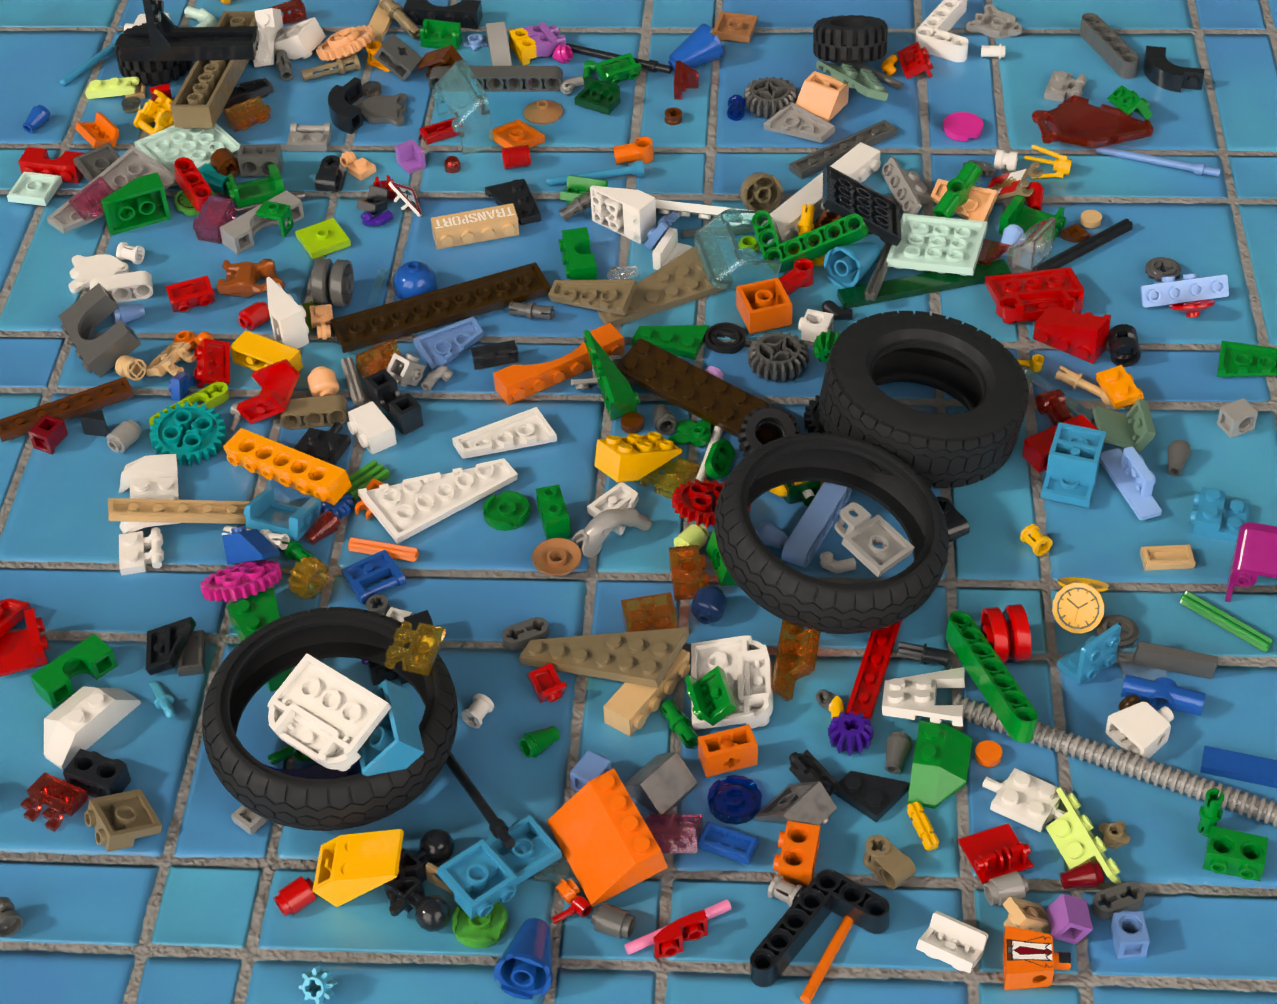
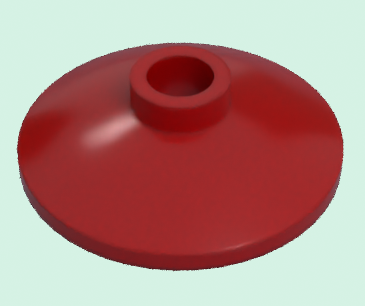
M1199 300L1169 305V308L1186 313V317L1200 316V311L1210 308L1215 304V301Z

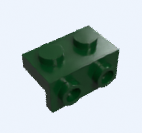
M586 76L584 78V89L574 98L575 105L609 115L621 103L620 87Z

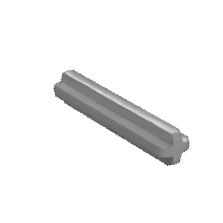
M351 357L343 358L341 360L342 369L353 405L356 407L365 405V397L354 361Z

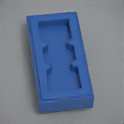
M709 821L697 841V848L746 865L750 864L759 846V838Z

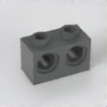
M281 144L240 145L237 158L241 177H270L268 165L271 164L277 165L282 176L284 160Z

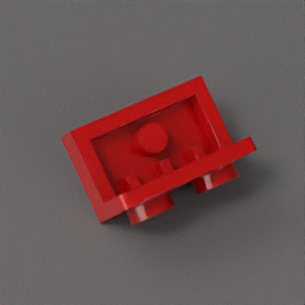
M208 275L166 286L173 313L178 311L186 312L196 306H208L216 301Z

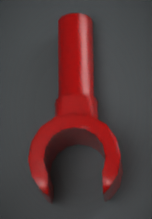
M577 896L572 901L571 907L553 916L552 921L556 924L575 913L585 918L592 912L591 904L584 897Z

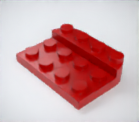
M1071 267L985 277V285L996 304V314L1003 318V322L1006 324H1013L1016 321H1036L1048 307L1073 310L1077 314H1081L1083 309L1084 288Z

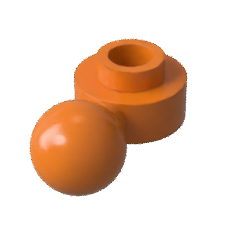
M183 330L174 337L173 342L190 343L191 347L188 349L190 351L196 345L199 346L204 338L214 340V337L206 331L195 336L192 331Z

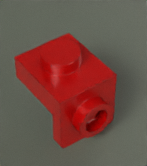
M552 663L527 674L540 703L547 700L549 703H552L563 697L562 693L566 690L567 685L565 682L561 683Z

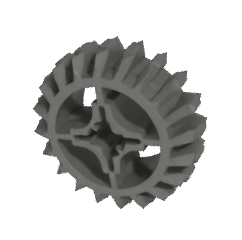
M767 76L764 79L759 78L758 81L752 80V83L747 84L744 92V103L747 111L751 112L752 115H758V118L762 116L766 119L772 117L780 110H783V107L788 106L790 102L795 104L797 101V92L794 85L789 83V80L783 81L782 78L777 79L775 76L773 78H768Z
M772 331L769 335L764 333L763 337H756V341L751 342L748 351L749 367L753 373L758 375V378L765 377L766 381L772 379L774 382L777 380L785 382L786 379L793 380L795 376L800 377L801 373L805 372L809 362L808 349L804 344V340H799L798 335L792 336L791 332L783 334L782 331L780 333Z

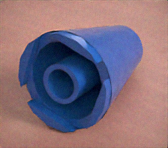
M701 24L669 55L670 60L668 63L672 66V70L677 72L685 71L723 57L721 56L724 53L722 44L717 35L713 36L710 33L712 30L710 26Z
M538 918L527 919L522 924L495 965V981L498 979L501 983V989L515 998L528 1000L532 999L533 995L540 993L541 997L551 987V929L545 921Z

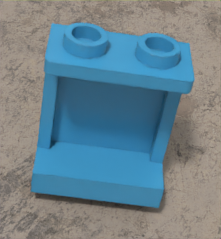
M268 487L245 506L246 527L259 531L267 529L272 531V533L287 534L290 539L298 541L321 521V499L312 497L299 507L276 501L274 499V488Z

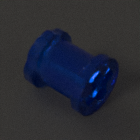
M733 95L728 99L729 108L727 116L733 121H739L745 115V99L740 95Z

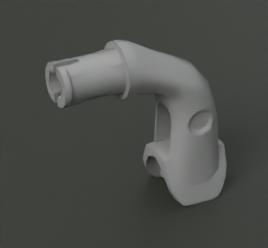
M635 508L608 509L594 517L584 529H581L573 536L572 540L582 546L581 552L584 556L593 558L600 552L604 540L617 526H634L642 531H647L650 529L652 521L648 516L640 514Z

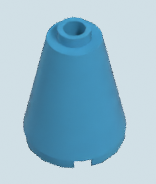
M873 242L832 248L824 258V269L827 268L829 273L828 279L835 286L842 289L854 287L878 261L880 250Z

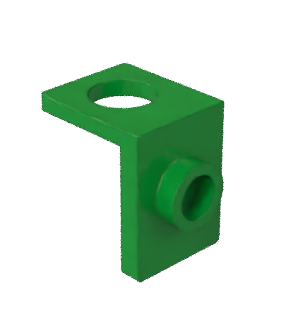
M264 201L256 212L258 217L278 220L282 237H286L294 226L290 205ZM288 218V224H287V227L285 228V222H286V219Z

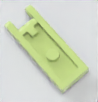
M138 77L93 80L89 82L85 95L87 99L131 95L136 91L133 85H138L140 79Z

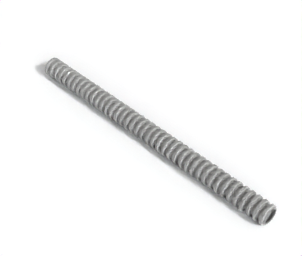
M960 694L955 697L952 705H963V720L965 718L969 723L974 721L977 726L983 724V728L989 726L992 731L997 729L999 733L1003 734L1006 732L1007 736H1010L992 708L986 706V703L982 702L979 704L978 700L970 701L969 697L964 699ZM1040 721L1036 724L1034 738L1031 741L1033 745L1038 743L1039 747L1047 746L1048 750L1053 748L1056 753L1062 751L1065 756L1071 754V758L1079 757L1080 761L1085 759L1089 764L1094 762L1097 767L1103 765L1106 770L1112 768V772H1117L1118 770L1121 775L1126 773L1129 774L1130 778L1135 776L1138 781L1144 779L1147 784L1153 782L1156 787L1161 785L1162 789L1170 788L1171 792L1179 791V795L1185 793L1188 798L1194 796L1197 801L1202 799L1205 802V795L1209 789H1219L1218 798L1221 792L1224 794V801L1221 806L1223 810L1229 808L1232 813L1238 811V815L1242 816L1244 813L1247 815V818L1255 817V820L1258 822L1261 819L1264 820V824L1270 822L1273 823V827H1277V804H1275L1274 800L1269 802L1266 801L1267 798L1265 797L1260 799L1256 794L1251 796L1248 791L1242 793L1239 788L1233 790L1230 785L1224 787V783L1221 782L1219 785L1215 784V780L1209 782L1206 777L1200 779L1197 774L1192 776L1188 771L1183 773L1181 772L1182 769L1174 770L1171 765L1165 767V763L1156 764V760L1150 762L1147 757L1141 759L1138 754L1132 756V753L1129 751L1124 753L1123 749L1115 750L1114 746L1109 748L1105 743L1100 745L1097 740L1091 742L1088 737L1082 739V735L1076 737L1073 732L1067 734L1064 729L1059 731L1058 727L1050 728L1049 724L1044 726Z

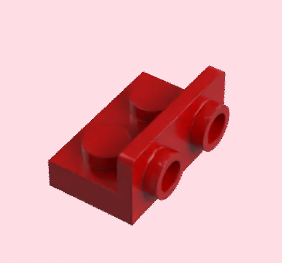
M919 42L897 52L907 79L917 76L923 71L927 73L929 78L933 77L931 73L933 65L929 59V54L925 47L921 48Z
M204 338L199 346L195 347L194 359H197V366L194 370V379L197 380V387L202 388L205 383L212 384L215 382H224L228 386L230 383V342Z

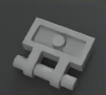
M1053 71L1044 93V99L1064 102L1065 98H1068L1073 103L1077 102L1082 96V89L1086 86V76L1080 74L1076 79H1072L1073 74L1064 71Z

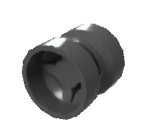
M0 897V937H8L15 934L22 927L23 919L15 910L11 899Z

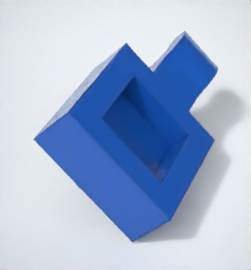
M179 372L171 378L169 382L171 400L180 401L189 394V387L195 384L194 374L188 376L187 372Z

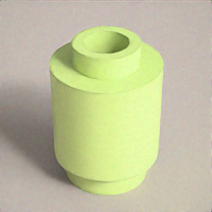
M696 524L689 525L674 539L675 551L680 556L687 558L693 556L707 543L709 538L707 528L702 524L698 526Z

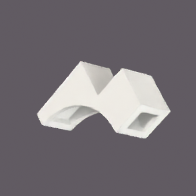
M269 8L254 11L260 38L256 57L253 60L254 67L275 65L274 41L277 32L280 29H284L281 10Z

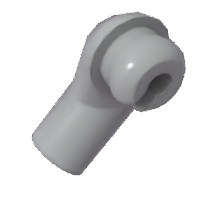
M579 76L564 80L560 86V91L567 95L575 87L584 86L583 77Z
M440 366L427 375L421 383L422 389L430 391L440 377L444 381H448L453 372L447 366Z

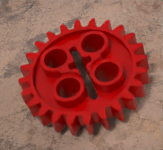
M695 479V483L687 481L686 484L681 483L680 488L676 487L675 492H673L672 508H675V513H680V518L688 517L687 522L696 521L697 526L703 523L706 528L710 525L715 527L716 505L725 482L720 484L716 479L713 482H709L708 479H704V482Z

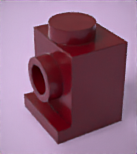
M46 414L28 431L33 448L51 455L55 452L54 448L68 435L66 424L63 420Z

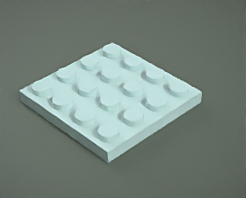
M217 123L214 128L183 129L172 125L134 142L135 148L174 174V162L178 158L187 157L191 159L198 169L205 163L211 165L210 158L217 149L227 148L237 158L240 144Z
M903 213L900 221L902 240L898 246L892 244L887 257V267L973 276L987 232L988 222Z

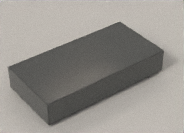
M204 630L193 631L178 659L177 671L179 677L205 674Z

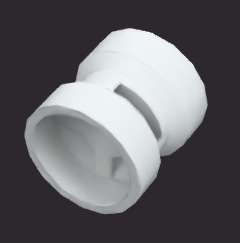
M997 149L994 161L996 170L1007 169L1008 172H1014L1017 166L1018 152L1011 151L1007 153L1004 150Z

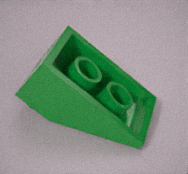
M158 172L137 177L101 200L110 235L171 219L164 186Z

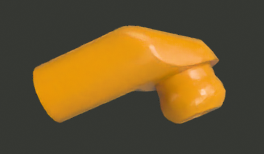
M890 55L881 63L882 71L886 72L888 76L893 75L897 71L896 67L893 66L898 62L896 55Z

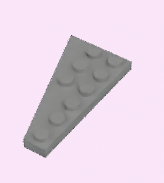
M133 146L47 217L48 223L63 234L105 216L101 200L137 177L158 172L164 189L178 184L175 180V174Z

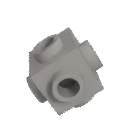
M394 353L386 370L397 381V384L406 387L407 384L417 386L426 366L419 363V358L413 354L407 353L405 356Z

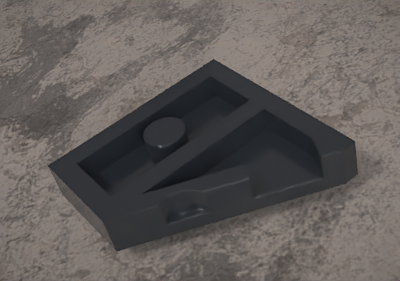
M192 617L147 631L146 671L150 676L174 668L196 626V622Z
M850 771L838 782L841 786L833 794L877 823L909 791V783Z

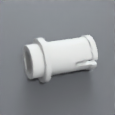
M1002 44L982 45L981 58L999 57L1001 59L1006 54V46H1002Z

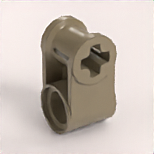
M872 835L866 840L863 864L889 889H896L916 873L913 861L897 849L886 837Z

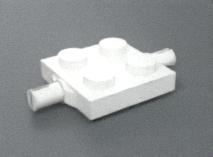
M1014 768L1008 779L1002 783L988 776L983 782V788L997 793L991 802L990 810L1040 833L1047 823L1067 813L1058 809L1061 798L1056 790L1059 787Z

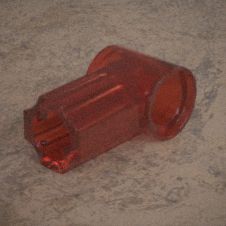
M1061 389L1036 395L1035 402L1039 413L1042 415L1046 414L1054 426L1058 425V422L1062 423L1070 418H1074V415L1066 406L1065 396Z

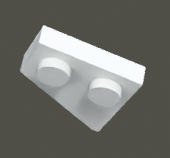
M620 482L589 504L587 512L591 516L596 517L599 513L608 509L635 508L639 500L638 492L625 483ZM619 525L613 531L621 536L626 525Z

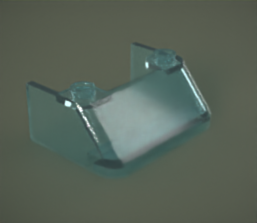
M456 61L435 84V89H432V93L437 102L438 114L443 115L452 112L454 115L452 128L460 136L462 154L465 156L494 148L488 97L466 61Z
M730 208L721 212L696 231L694 244L707 279L713 287L736 290V286L777 278L782 264L781 261L760 260L758 254L753 249L739 248L736 241L741 240L744 236L754 237L755 230L752 224V217L757 211Z

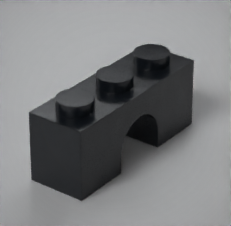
M386 369L365 378L368 398L374 402L379 410L403 435L424 426L421 405L409 393L401 396L397 381Z

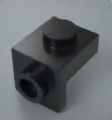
M371 185L368 197L358 200L357 208L364 210V212L370 211L372 215L387 210L389 189Z

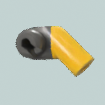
M825 689L817 692L816 700L818 704L831 712V718L839 717L840 712L844 713L843 701L839 696Z

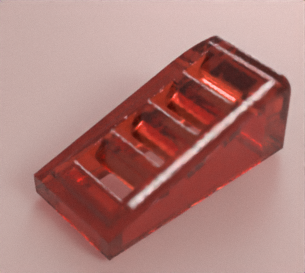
M291 0L270 7L280 9L283 12V24L307 20L305 5L301 0Z

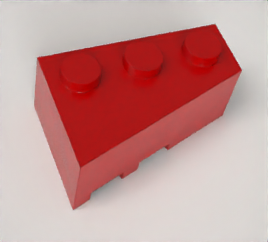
M1048 307L1035 321L1033 339L1094 364L1106 350L1111 315L1105 314L1103 317L1094 316L1091 312L1077 314L1073 310Z

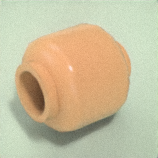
M320 366L314 368L308 375L307 383L312 397L336 395L339 392V383L332 369Z

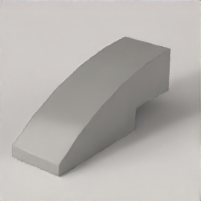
M505 22L487 23L486 33L492 66H512Z

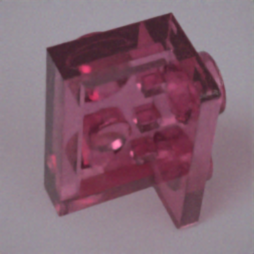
M100 176L73 196L68 202L85 221L90 217L95 219L103 212L101 200L115 191Z

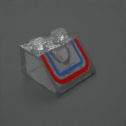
M1056 218L1046 219L1031 226L1025 233H1022L1019 239L1014 244H1011L1007 250V266L1021 272H1031L1034 266L1042 263L1052 253Z

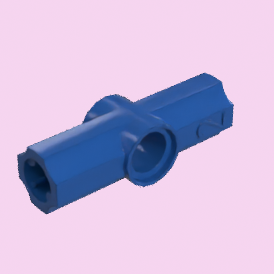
M1128 674L1125 676L1121 697L1125 698L1133 694L1138 695L1141 702L1149 703L1156 711L1166 706L1170 710L1174 709L1201 716L1206 695L1205 693L1177 687L1175 681L1166 677H1160L1152 681Z

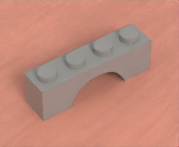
M287 190L268 200L290 205L294 223L304 218L302 201ZM261 205L219 227L223 244L237 255L254 246L253 237L260 229L270 225H280L278 220L258 217L256 215ZM288 218L286 219L285 226L288 224Z

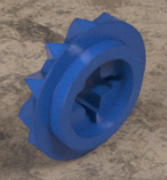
M345 493L334 505V508L330 503L321 502V517L328 520L346 517L354 508L352 495Z

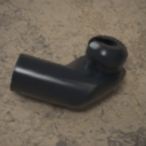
M827 300L822 304L823 312L834 314L833 320H852L853 318L852 309H841L831 300Z

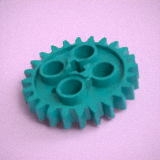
M186 401L184 407H181L176 403V409L168 406V413L160 411V418H154V424L150 425V441L152 448H155L156 455L176 454L179 466L183 462H187L188 466H191L192 461H196L200 465V459L202 458L209 461V454L216 456V449L222 450V443L226 442L225 435L227 434L224 419H221L220 413H215L213 407L207 410L206 404L198 407L197 402H194L193 406H189Z

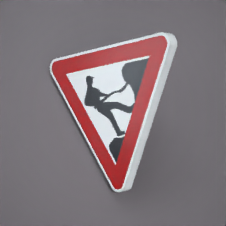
M390 181L388 183L389 186L398 194L394 202L401 198L406 203L401 207L402 210L409 206L418 217H421L422 212L415 190Z

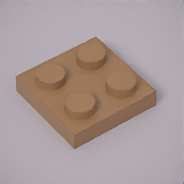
M721 11L712 35H717L721 41L729 40L739 43H750L758 23V16Z

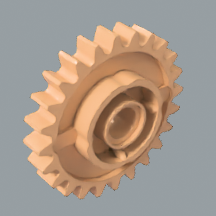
M369 25L348 27L332 34L317 47L316 52L322 61L337 58L343 59L362 50L368 43L372 42L371 40L375 39L376 35L372 26Z

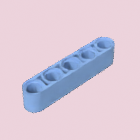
M823 483L785 543L782 551V560L804 568L809 565L838 518L841 509L844 508L852 492L851 488L834 483Z

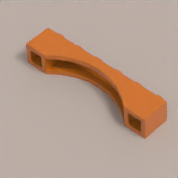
M611 323L590 331L608 356L625 354L624 337ZM585 342L571 353L550 362L532 365L513 364L494 372L495 390L510 405L592 369V363Z

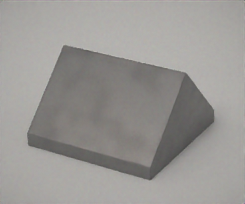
M670 752L656 755L623 785L633 799L662 819L698 786V782L678 752Z

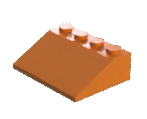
M615 769L590 780L546 821L592 908L668 868L660 847Z

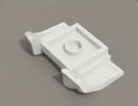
M176 454L149 455L126 464L124 471L121 473L118 493H123L130 488V499L179 500ZM121 521L119 527L122 533L125 534L146 527L178 523Z

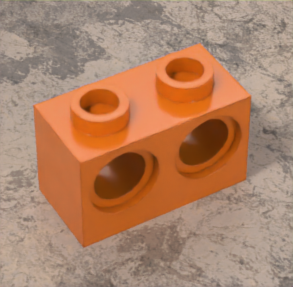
M787 821L785 831H780L778 848L782 849L781 854H775L773 870L778 871V874L782 875L784 880L794 885L800 884L804 887H807L813 880L820 844V825Z

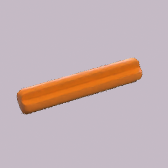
M355 537L350 538L348 542V549L351 552L374 555L386 550L392 559L416 562L419 556V551L416 547Z

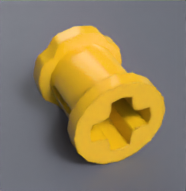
M1031 524L1022 530L1020 540L1028 544L1036 556H1042L1050 550L1053 542L1048 536H1044L1039 531L1040 528L1036 524Z

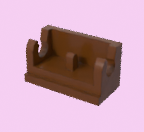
M450 45L426 53L417 65V68L421 71L427 66L428 72L426 77H429L433 67L450 66L449 69L451 70L456 68L463 61V58Z

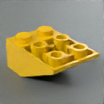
M648 432L647 435L632 433L628 434L627 437L609 435L605 439H597L594 466L616 482L637 481L681 454L682 449L658 432Z
M402 829L339 835L320 846L313 892L335 907H338L396 878L399 872L404 831Z

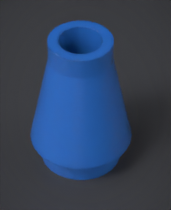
M42 105L34 106L26 122L23 124L24 130L28 133H33L34 130L48 122L50 117L49 110Z

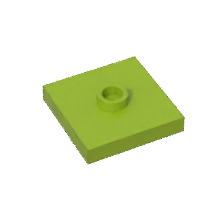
M334 218L295 231L296 238L312 260L351 246L350 239Z

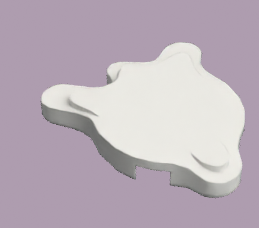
M100 254L89 257L76 255L72 258V264L75 267L69 272L70 277L75 280L69 283L68 287L70 292L78 293L85 288H89L93 278L129 273V266L112 255Z

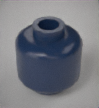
M708 585L696 592L691 604V612L697 621L702 624L718 622L723 616L727 599L720 588Z

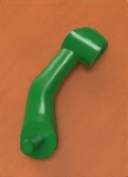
M585 61L583 80L586 76L590 77L591 72L596 71L595 61Z

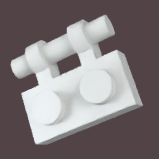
M152 528L149 537H145L143 531L119 534V569L121 576L146 572V565L152 564L153 568H160L162 566L164 551L161 549L163 535L160 528ZM145 549H151L148 553H145Z

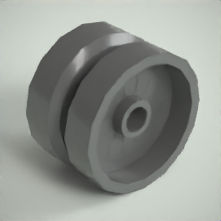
M318 258L313 267L311 280L314 304L327 305L332 302L335 307L347 308L352 300L354 288V272L351 261L337 259L333 264L331 259Z

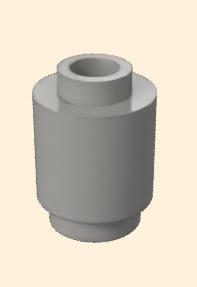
M133 420L123 421L107 435L109 448L114 452H125L139 439L141 434L140 426Z
M1017 871L991 878L983 886L988 903L991 906L997 905L998 907L1003 906V903L1010 896L1025 899L1026 892L1029 891L1026 878L1023 875L1020 876Z

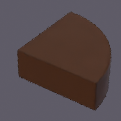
M1074 224L1061 230L1059 237L1066 241L1080 243L1090 238L1091 234L1080 225Z

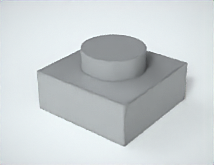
M243 805L231 814L232 821L250 835L268 821Z

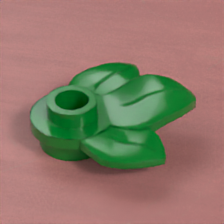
M703 419L698 422L681 420L676 425L678 432L670 436L668 440L676 444L692 442V445L697 447L705 446L709 443L712 435L710 430L712 428L711 423Z

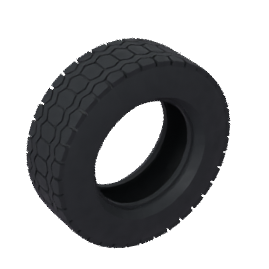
M890 311L858 320L838 336L830 351L819 397V414L826 433L855 437L856 440H865L874 444V446L877 445L884 448L910 465L926 481L930 488L932 485L934 489L948 488L949 486L951 488L962 487L965 484L970 485L990 477L1010 457L1027 410L1029 397L1028 381L1024 370L1017 359L1014 358V355L995 338L991 339L992 336L984 331H977L976 327L966 322L962 324L960 320L951 317L946 319V316L932 313V316H930L929 312L915 311V314L913 311H899V313L897 311ZM892 382H910L927 385L954 397L969 411L956 414H936L919 411L895 401L877 386ZM868 458L864 459L868 463L867 466L879 474L882 470L884 471L883 475L893 476L891 471H887L888 469Z

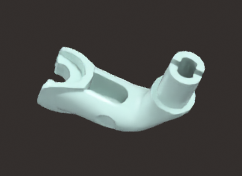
M191 6L185 8L186 18L198 20L199 24L195 27H215L217 25V19L206 9H197Z

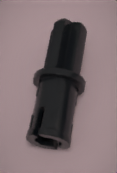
M899 642L898 657L921 661L920 664L928 662L947 667L950 650L927 647L925 643L924 646L906 642Z

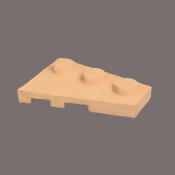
M937 180L931 193L932 201L938 204L947 191V183L949 181ZM973 186L968 193L969 198L967 202L960 205L955 214L966 220L987 222L998 193L996 190Z

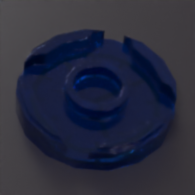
M730 775L726 776V779L721 781L719 779L713 783L708 792L707 803L710 813L717 820L726 824L737 825L752 820L761 810L762 794L753 780L744 776Z

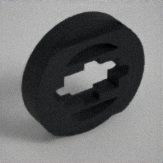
M723 322L715 324L706 331V346L708 349L718 353L735 354L745 346V331L734 323ZM726 336L736 341L733 343L719 341L717 337L725 338Z

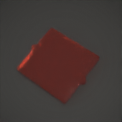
M984 239L977 263L987 266L1008 251L1010 245Z

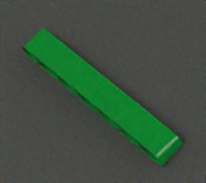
M952 612L949 615L945 636L947 642L1010 737L1020 743L1031 742L1034 738L1038 720L1037 711L972 617L965 612Z

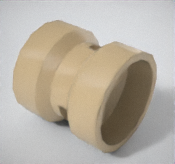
M123 355L115 363V370L121 377L138 381L146 374V364L141 359Z

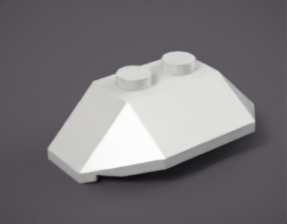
M83 686L44 718L45 758L63 770L80 749L87 750L138 707L141 704L140 700L122 688Z

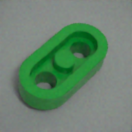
M720 439L713 443L705 461L706 474L714 480L725 477L733 462L735 451L728 440Z

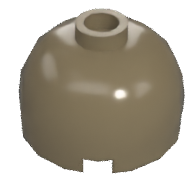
M755 172L743 181L740 188V198L748 210H765L771 213L780 205L783 188L781 182L775 176L765 172Z

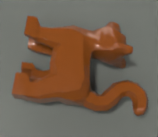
M263 259L259 263L240 262L230 264L228 260H224L222 268L226 269V282L224 279H218L217 283L219 294L250 297L267 292V281L262 285L257 284L260 278L266 280L267 277H270L275 283H279L282 289L285 286L284 281L276 275V266L272 259Z

